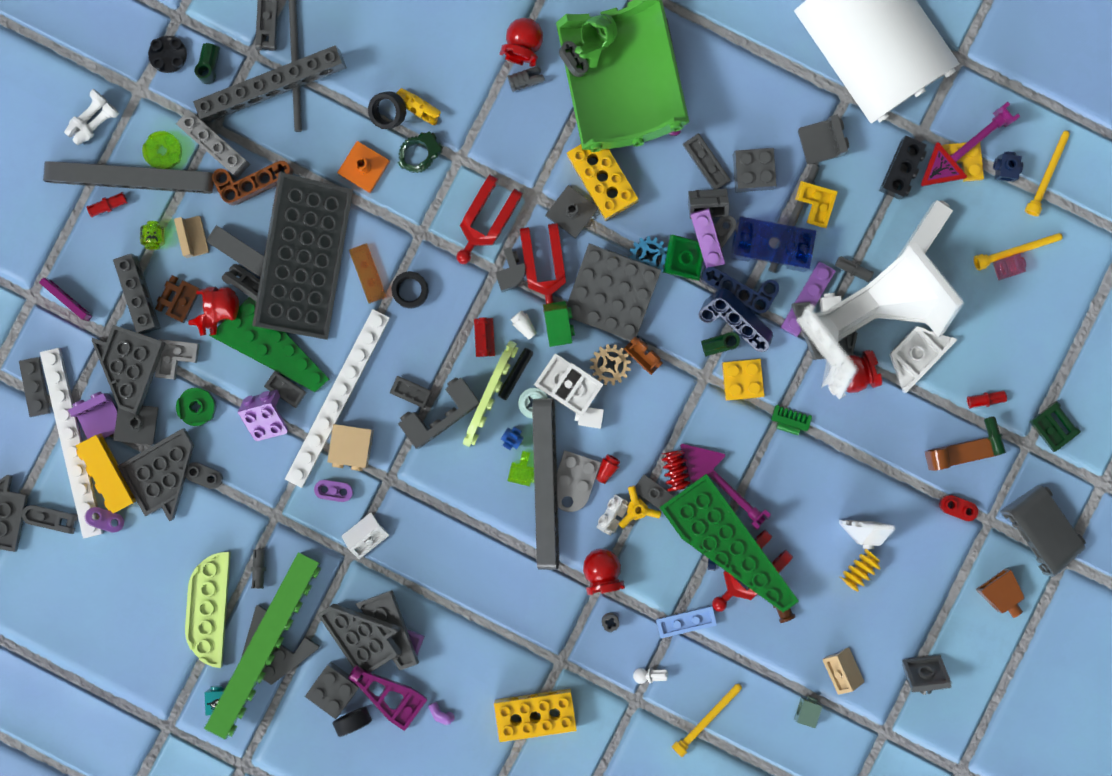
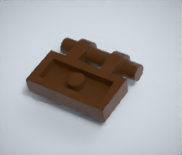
M171 275L169 281H166L164 285L165 289L161 297L159 296L157 299L158 303L155 309L162 312L164 307L167 306L169 308L166 315L185 323L199 295L196 292L201 289L182 280L180 286H177L176 283L179 278ZM172 291H175L176 294L172 302L168 301Z

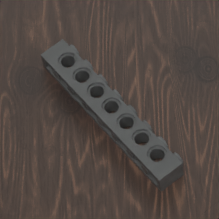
M335 45L195 100L193 103L199 119L208 123L347 67L341 51Z

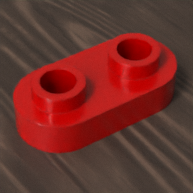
M945 495L940 499L939 507L942 512L964 521H972L978 515V508L972 502L953 495ZM950 501L954 504L952 508L948 507ZM968 508L971 509L970 515L966 514V510Z

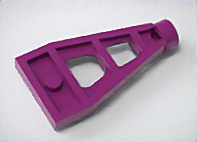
M358 665L353 668L348 676V679L353 681L381 713L403 731L407 729L427 701V697L412 687L367 672ZM374 681L385 686L380 696H376L369 690V686ZM390 691L403 695V699L396 709H391L384 701V698Z

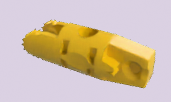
M403 88L398 90L396 94H399L404 100L408 111L431 125L437 124L441 111Z

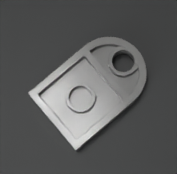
M564 450L557 471L558 508L563 511L574 512L586 505L601 462ZM565 496H570L573 499V504L570 507L562 505V499Z

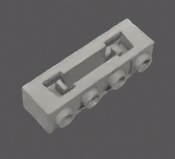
M190 110L176 123L235 177L239 178L249 167L250 163Z

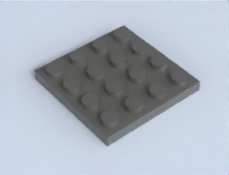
M589 243L567 303V307H571V319L632 340L638 335L661 269Z

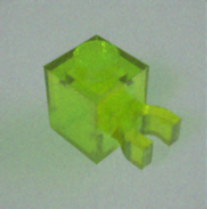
M522 451L520 464L511 463L507 481L529 487L531 483H534V467L527 466L530 452Z

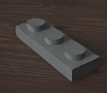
M40 357L20 360L19 366L29 417L50 414Z

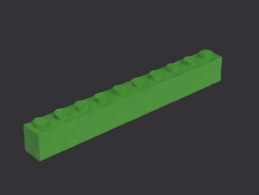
M297 553L204 727L205 730L224 740L234 735L238 727L235 725L238 718L242 719L247 710L245 708L247 701L253 699L256 693L254 688L257 682H262L266 674L263 672L266 665H271L275 657L273 655L275 648H280L283 643L284 637L282 635L285 629L289 630L294 620L291 618L295 612L298 613L303 603L300 601L304 595L307 596L312 588L310 582L313 577L317 578L319 575L321 563L302 553Z

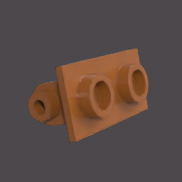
M635 336L626 345L624 350L644 370L652 375L662 365V358L653 350L647 353L648 346L640 337L637 338Z

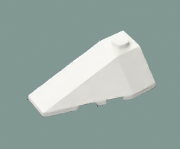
M839 520V524L857 544L863 545L864 549H874V546H881L894 530L893 525L881 522Z

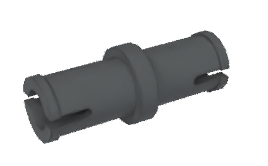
M253 550L251 588L264 589L266 550Z

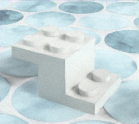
M556 353L534 384V386L581 417L604 385Z

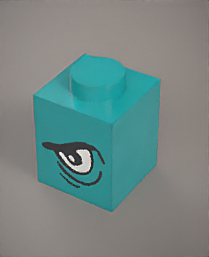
M221 685L211 686L205 692V716L212 714L225 688H222Z

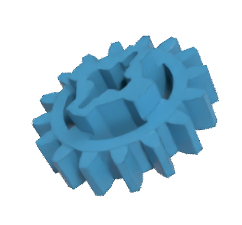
M647 236L646 241L640 238L639 244L634 242L633 246L635 249L630 248L629 250L633 255L628 257L657 267L656 259L661 256V263L657 268L663 272L664 268L662 266H665L667 255L665 252L668 250V247H662L664 242L657 243V237L651 241L650 236ZM648 245H653L658 249H651ZM641 248L642 255L636 259V253ZM646 253H648L649 255H654L651 259V262L648 259L643 260V258H645Z

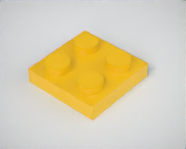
M761 359L722 363L725 401L764 397Z

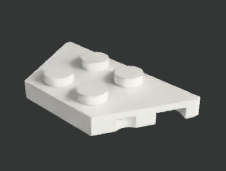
M916 326L889 354L902 391L907 393L957 339L945 335L937 337L933 331Z

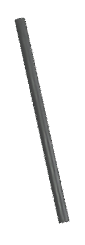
M289 0L291 62L299 60L296 0ZM300 87L293 89L295 132L302 131Z

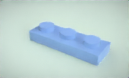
M712 606L656 619L660 639L717 626Z

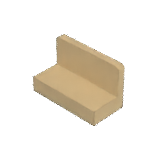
M201 217L175 218L174 222L182 255L186 258H191L209 253Z
M849 647L843 649L838 654L826 656L822 659L838 695L853 692L864 683V679Z

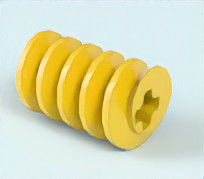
M864 549L866 556L859 555L861 562L858 560L853 561L856 567L848 566L850 573L843 571L845 578L839 576L851 589L859 592L858 584L863 587L865 585L862 579L870 580L868 573L875 575L873 568L881 569L878 564L880 561L867 549Z

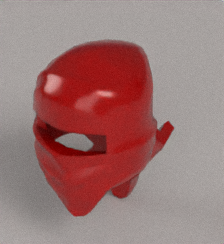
M216 286L203 288L200 291L197 290L196 294H202L204 314L189 320L188 324L196 325L200 336L206 335L205 328L210 329V335H216L217 323L223 319L236 320L239 310V299L235 291L229 287L218 289Z

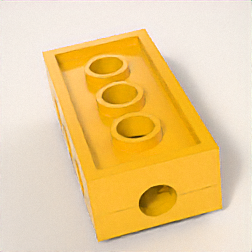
M580 144L566 153L605 221L638 203V197L609 149L591 152V150H582V145ZM594 157L598 162L595 165H590L588 160ZM600 174H606L608 179L601 182L597 177ZM610 190H615L618 195L615 198H610L607 196V193Z
M571 688L495 699L494 701L499 742L577 731ZM551 709H558L560 713L557 716H552L549 711ZM536 711L539 712L541 716L537 719H534L530 716V714ZM518 714L522 719L515 722L511 719V716Z

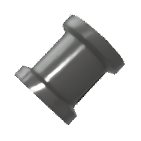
M606 613L602 617L601 622L604 630L613 632L618 629L619 620L614 613ZM610 618H613L615 625L611 624V626L608 627L607 622L605 621L610 620Z

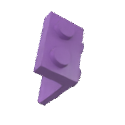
M278 390L265 391L256 396H247L243 399L237 412L255 441L280 436L288 431V427L276 409V404L280 398Z
M97 392L90 396V400L75 402L73 407L68 409L71 417L78 418L87 439L102 433L104 438L114 434L118 410L110 394Z

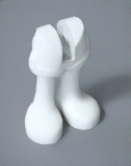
M92 89L89 93L92 98L91 105L80 116H74L64 131L68 137L74 136L73 142L77 146L85 141H89L94 136L93 131L110 117L115 118L120 114L95 89ZM102 108L103 110L100 112V114L96 118H94L90 123L87 124L88 120L98 110Z

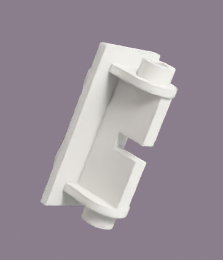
M615 494L609 500L607 509L599 518L596 528L610 536L612 533H615L620 522L615 518L617 515L623 518L629 502Z

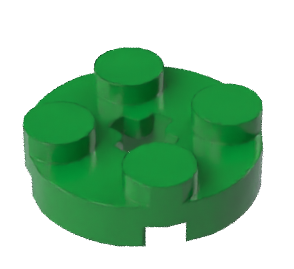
M202 388L185 390L176 402L178 417L190 426L206 424L213 419L216 411V403L213 396ZM197 401L201 408L195 413L191 406Z

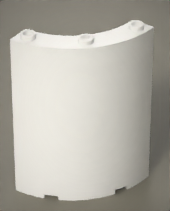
M806 0L794 10L871 124L877 120L879 123L889 117L888 112L911 96L915 95V97H918L926 91V86L942 76L949 77L956 72L954 68L960 65L917 0Z

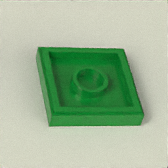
M670 235L663 273L699 281L703 264L699 242L677 235Z

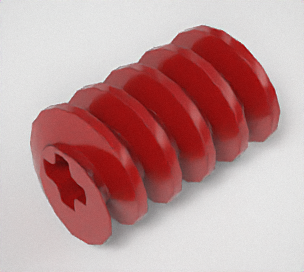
M677 450L661 453L666 455L661 460L668 462L667 465L663 466V469L669 470V472L664 474L665 477H670L666 484L672 485V487L667 489V492L686 489V486L691 483L684 480L689 477V474L683 473V471L688 469V467L681 465L686 461V458H680L681 455L685 454V451Z

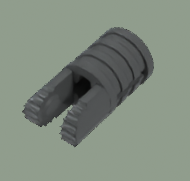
M540 66L508 75L512 92L544 82V76L540 75Z

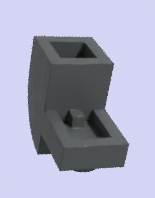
M511 247L504 249L509 268L495 272L501 292L519 286L524 280L526 273L524 263L516 264L520 261L517 252H512Z

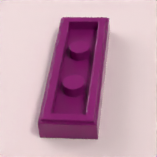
M42 278L39 283L79 318L85 321H89L92 318V314L51 279Z

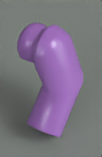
M437 701L428 705L435 721L444 725H449L454 721V714L452 712H441Z

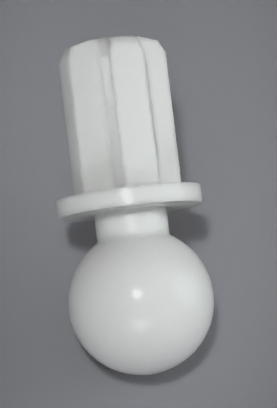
M638 668L634 671L633 678L639 684H643L647 680L649 683L667 681L668 672L666 669L653 670V668H649L647 672L643 668Z

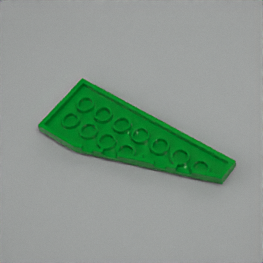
M707 474L659 507L682 540L781 612H785L799 602Z

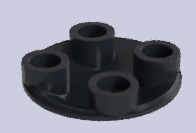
M162 36L151 41L148 57L151 65L156 70L163 73H173L185 64L187 51L179 38Z

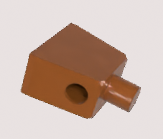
M1005 568L976 589L997 612L1003 614L1009 611L1013 618L1022 614L1023 611L1018 603L1024 599V595L1010 569Z

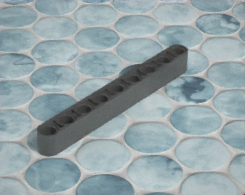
M51 161L44 162L43 174L44 182L56 184L206 194L213 193L214 182L212 178L213 173Z
M553 398L533 399L538 570H558L559 531L555 402Z

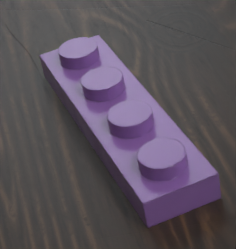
M819 261L794 303L810 302L815 307L833 277L835 270ZM792 308L780 328L798 337L801 328L796 321L797 319Z

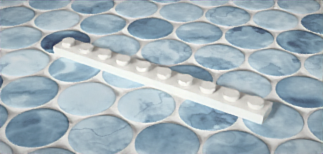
M372 309L285 480L301 488L304 487L332 432L333 424L337 423L390 320L386 315Z
M61 348L40 352L83 539L104 534L103 530L89 526L84 518L88 509L98 506L91 477L85 469L86 464L76 453L77 447L75 445L83 441L77 417H71L68 409L73 407L74 403ZM93 513L92 518L98 520L99 515Z

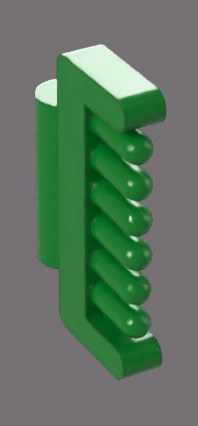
M776 405L771 420L778 422L776 429L799 435L800 430L808 431L812 416H807L806 414L802 416L801 412L797 416V411L793 413V410H789L788 413V408L784 410V407Z

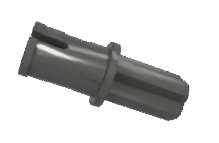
M842 256L835 263L836 267L850 273V276L854 275L868 283L874 274L873 271L860 266L858 262L854 263Z

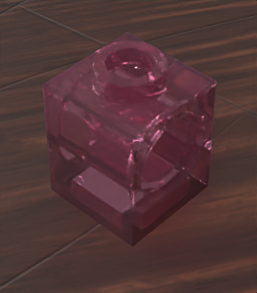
M1020 253L993 262L998 280L1026 272V261L1021 257Z

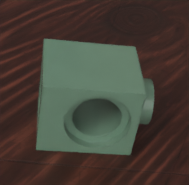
M801 697L794 720L797 723L816 729L823 706L814 697Z

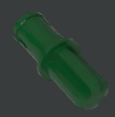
M994 416L985 418L984 422L989 436L987 439H990L993 455L997 456L1006 453L1001 438L1003 434L999 431L996 418Z

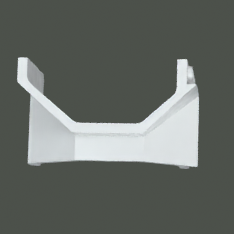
M914 241L908 245L902 256L867 286L823 312L814 313V306L812 304L805 309L803 316L796 321L827 360L822 387L828 384L830 392L834 396L836 395L838 399L846 396L845 392L857 368L838 345L840 340L877 318L925 323L939 337L945 333L964 302Z

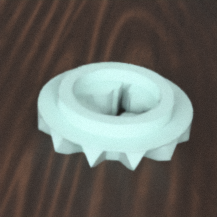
M538 388L527 389L519 397V409L528 418L533 419L532 407L526 408L530 404L529 396L533 399L548 398Z

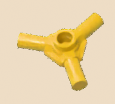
M635 485L627 487L631 501L627 508V515L618 523L622 529L633 519L637 520L645 516L660 518L661 511L649 509L641 499H638Z

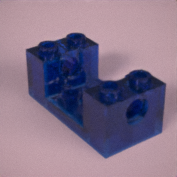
M739 217L736 221L730 258L747 262L754 259L786 265V269L806 272L810 269L817 231ZM771 238L779 240L780 245L778 248H772L769 245Z

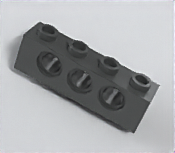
M128 254L113 259L136 333L145 334L160 329L138 257Z

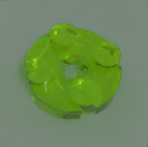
M157 131L148 136V139L143 144L142 153L145 161L153 168L171 169L181 161L182 146L174 135L165 131ZM163 146L167 149L165 155L158 153L159 147Z

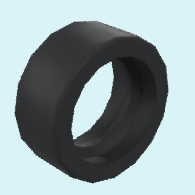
M382 92L374 95L370 100L368 115L375 126L381 129H391L399 126L404 121L406 105L399 94ZM383 99H389L396 109L395 118L390 122L385 121L379 113V104Z
M412 271L399 274L394 279L391 287L392 296L395 301L402 307L409 309L422 305L427 299L429 292L425 279ZM406 279H414L421 286V294L414 301H406L399 294V286Z
M362 707L333 721L332 724L338 737H341L368 725L372 719L367 708Z

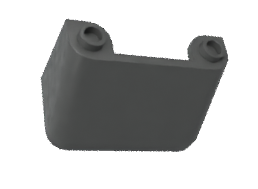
M1037 485L1000 510L1005 519H1010L1012 526L1018 529L1036 555L1037 562L1042 563L1038 566L1042 573L1054 577L1085 550L1086 542L1080 534L1077 535L1054 502L1050 489L1046 486Z

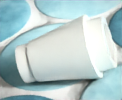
M520 311L510 319L512 325L527 337L528 340L537 334L527 313Z

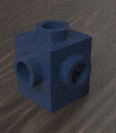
M1009 151L998 156L993 164V170H995L994 180L1009 182L1018 180L1019 174L1023 170L1022 156H1017L1015 152Z

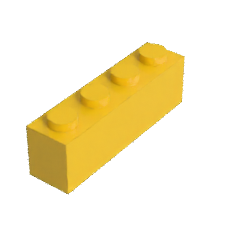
M102 433L75 445L78 457L84 460L88 475L93 477L96 482V490L99 494L102 493L105 499L104 504L109 511L111 510L112 514L136 502L135 497L117 467L118 463Z

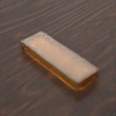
M368 244L349 249L368 303L386 298L387 296Z

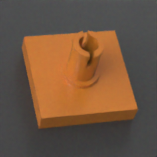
M356 141L337 173L371 194L389 165L390 160Z

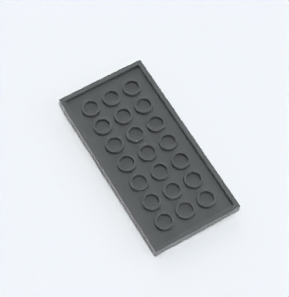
M283 172L278 173L252 326L328 340L353 189Z

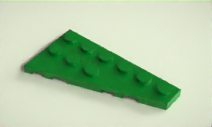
M251 297L239 306L236 320L225 319L217 327L216 335L209 334L212 338L314 392H317L330 380L286 332L252 326L256 301Z

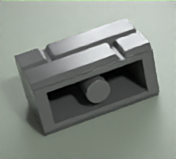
M727 189L688 191L690 219L691 213L710 208L712 218L728 217L729 200Z

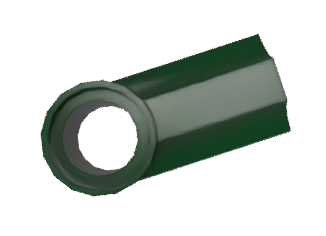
M203 43L199 62L194 69L195 75L204 84H211L216 78L215 69L220 47L211 43ZM209 70L206 76H202L203 71Z
M728 332L702 340L701 344L705 357L737 348L740 338L736 333ZM726 337H735L736 344L728 346L725 342Z

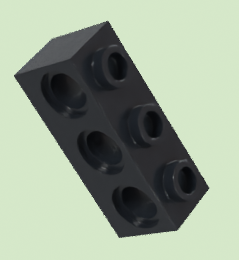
M904 136L899 143L879 191L898 200L904 196L907 197L912 188L909 184L912 179L916 178L919 172V168H917L919 161L922 162L926 156L927 151H925L927 144ZM908 148H914L916 155L909 154ZM901 164L908 167V173L901 171ZM893 182H898L901 185V189L895 190Z

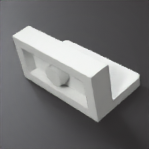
M369 513L344 533L342 539L349 551L358 559H361L386 539L389 534L377 522L374 515Z

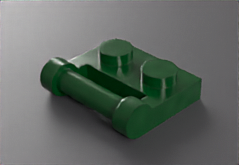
M1058 401L1050 404L1048 408L1029 421L1053 452L1059 450L1081 432L1060 408L1061 405ZM1054 412L1069 431L1067 434L1054 420L1051 413Z

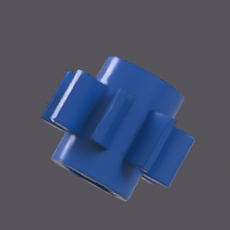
M516 427L513 429L507 428L500 439L504 441L502 446L508 450H511L512 447L517 450L524 439L520 435L522 431Z

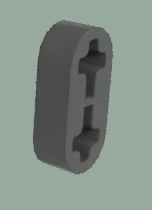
M571 41L564 42L559 49L561 59L572 75L582 77L589 68L587 60L579 57L580 54L575 53L577 47L575 43Z

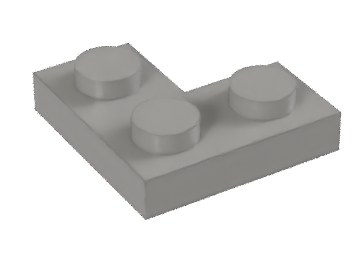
M160 339V341L165 342V346L155 371V377L176 380L178 361L197 363L199 344Z

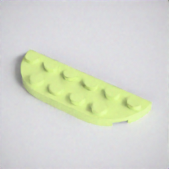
M511 340L508 342L506 350L502 353L466 433L467 436L463 441L465 446L475 445L479 437L476 434L479 427L483 428L487 419L484 415L487 409L491 410L495 402L492 399L495 392L499 393L503 384L500 380L503 375H507L511 367L508 362L511 357L515 358L519 349L516 347L517 343Z
M231 552L216 553L204 559L194 569L188 584L185 621L186 640L190 650L195 653L200 661L216 668L223 667Z

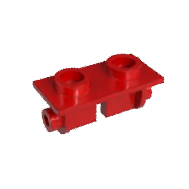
M483 317L474 319L476 357L495 356L493 318Z

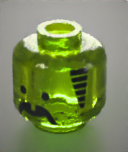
M147 221V224L140 227V244L148 250H159L165 244V228L159 225L157 221Z

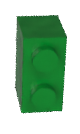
M566 301L543 304L549 346L571 344V336H575L574 326L569 324V319L572 318L571 307L566 306Z

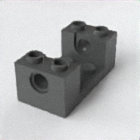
M455 377L447 383L449 387L445 390L456 403L458 409L452 408L445 413V419L442 421L437 419L429 425L431 429H428L418 413L407 412L400 417L401 421L398 425L416 449H420L478 407L480 401L464 379Z

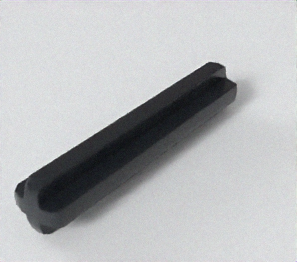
M524 348L498 393V397L503 400L508 399L531 359L533 351Z

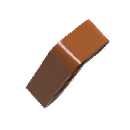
M277 161L236 182L227 170L221 168L214 171L212 178L223 201L235 206L277 185L278 173L281 172L282 167L285 168L284 171L287 174L293 175V170L287 162ZM226 174L227 180L224 183H220V176ZM269 175V182L262 183V177ZM252 183V190L245 192V185ZM234 191V199L228 200L227 195Z
M987 437L924 451L928 469L931 471L994 457L990 439H987Z

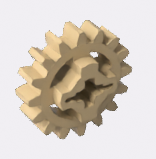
M606 344L605 350L600 346V353L594 351L593 354L596 358L590 359L594 363V365L590 366V369H595L592 376L598 375V381L600 382L603 379L604 385L611 381L612 386H614L615 380L621 383V377H628L625 371H631L627 367L631 361L626 360L629 354L623 355L624 348L617 350V345L610 348L609 344ZM607 352H613L619 356L616 358L611 357ZM602 357L603 364L598 368V360ZM607 359L610 362H615V365L613 366L614 371L611 368L607 369L605 367L607 365ZM623 362L622 372L619 373L618 365ZM605 372L611 373L613 378L605 377L602 374Z

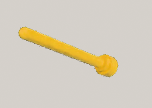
M1063 131L1036 195L1030 203H1027L1024 211L1032 216H1039L1041 213L1042 198L1070 136L1069 131Z
M1057 233L989 256L979 254L974 256V264L976 269L980 271L986 269L992 262L1060 241L1063 236L1061 233Z
M735 684L683 740L676 741L671 747L683 757L687 753L688 745L741 691L742 686Z

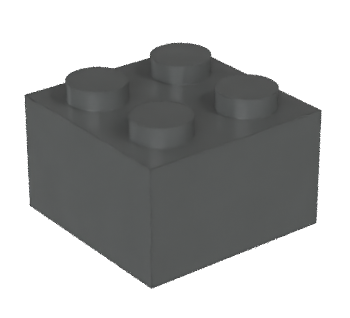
M774 148L736 150L733 153L735 193L774 190L776 187Z
M330 662L304 697L334 719H337L359 687L348 679L349 674Z

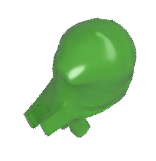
M601 14L588 19L581 28L583 46H577L575 53L580 54L579 57L586 59L590 68L597 67L601 51L609 47L617 38L618 29L614 19L609 15Z

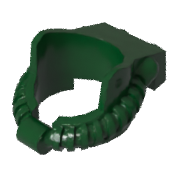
M430 131L427 133L422 132L418 137L412 136L402 143L398 153V158L400 159L398 164L401 169L418 173L425 171V169L431 166L433 160L438 158L439 154L443 152V147L440 142H436L435 139L437 137L434 133ZM419 143L427 148V158L419 166L407 164L405 161V151L411 145Z

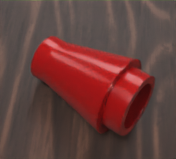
M607 454L602 459L596 479L606 484L608 479L620 467V461Z

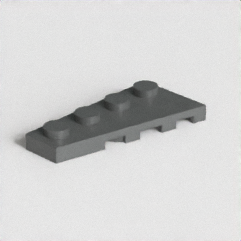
M393 590L356 603L357 607L365 615L401 628V630L391 636L401 650V653L392 659L399 670L419 663Z

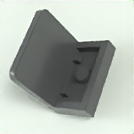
M838 114L830 116L826 121L799 128L798 134L807 164L810 165L844 156L848 152L849 142L847 137L844 138L842 131L844 130V124L842 119H839Z

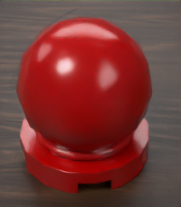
M531 18L516 19L507 29V44L502 45L500 55L505 54V59L512 63L523 66L525 62L530 63V67H534L538 59L535 52L540 49L543 43V31L540 25Z
M872 350L863 351L862 357L856 355L848 356L857 368V371L846 392L858 393L864 390L868 384L873 388L882 386L881 373L877 374L875 368L878 361Z
M598 548L591 551L583 564L585 578L591 583L590 586L586 587L587 595L625 589L624 581H619L618 579L621 573V564L618 557L608 549Z

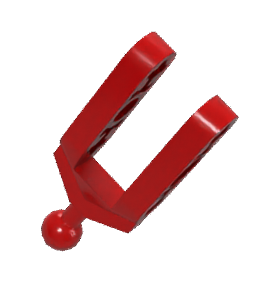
M491 174L485 180L460 224L468 240L465 248L456 255V259L460 264L470 262L471 251L474 246L494 245L523 196V193L517 189L512 191L487 236L473 229V223L498 182V178Z
M558 223L548 224L556 280L537 282L529 227L520 228L528 288L545 295L546 304L554 303L552 294L566 283Z
M765 529L754 540L762 549L771 540L772 535ZM784 550L772 562V565L779 573L792 560L793 556L787 550ZM724 571L723 575L727 591L722 597L719 596L713 599L712 607L715 611L721 612L726 609L727 601L732 596L752 600L757 593L750 588L745 589L731 574Z

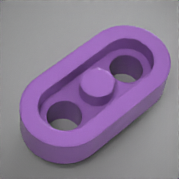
M320 480L314 487L315 495L320 499L346 502L353 496V488L344 482ZM323 486L328 487L327 493L322 492ZM342 489L347 490V494L345 496L341 495L340 493Z
M99 507L88 509L84 516L85 522L89 526L107 532H118L124 526V519L120 514H112L111 511ZM93 513L99 515L98 520L92 518ZM113 519L117 520V526L111 525Z

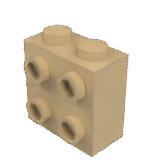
M333 424L327 462L332 463V467L343 468L344 465L351 466V470L356 471L368 468L374 430Z

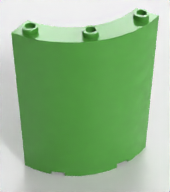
M632 0L627 3L628 7L621 10L613 8L601 11L600 14L609 15L616 22L618 29L616 40L609 47L601 51L597 67H589L582 77L572 75L565 65L582 150L599 152L603 149L620 148L630 145L635 147L641 146L646 141L671 132L680 131L684 125L689 123L662 0ZM565 14L559 19L556 25L560 45L562 46L564 42L571 41L577 46H583L581 28L592 17L589 14Z

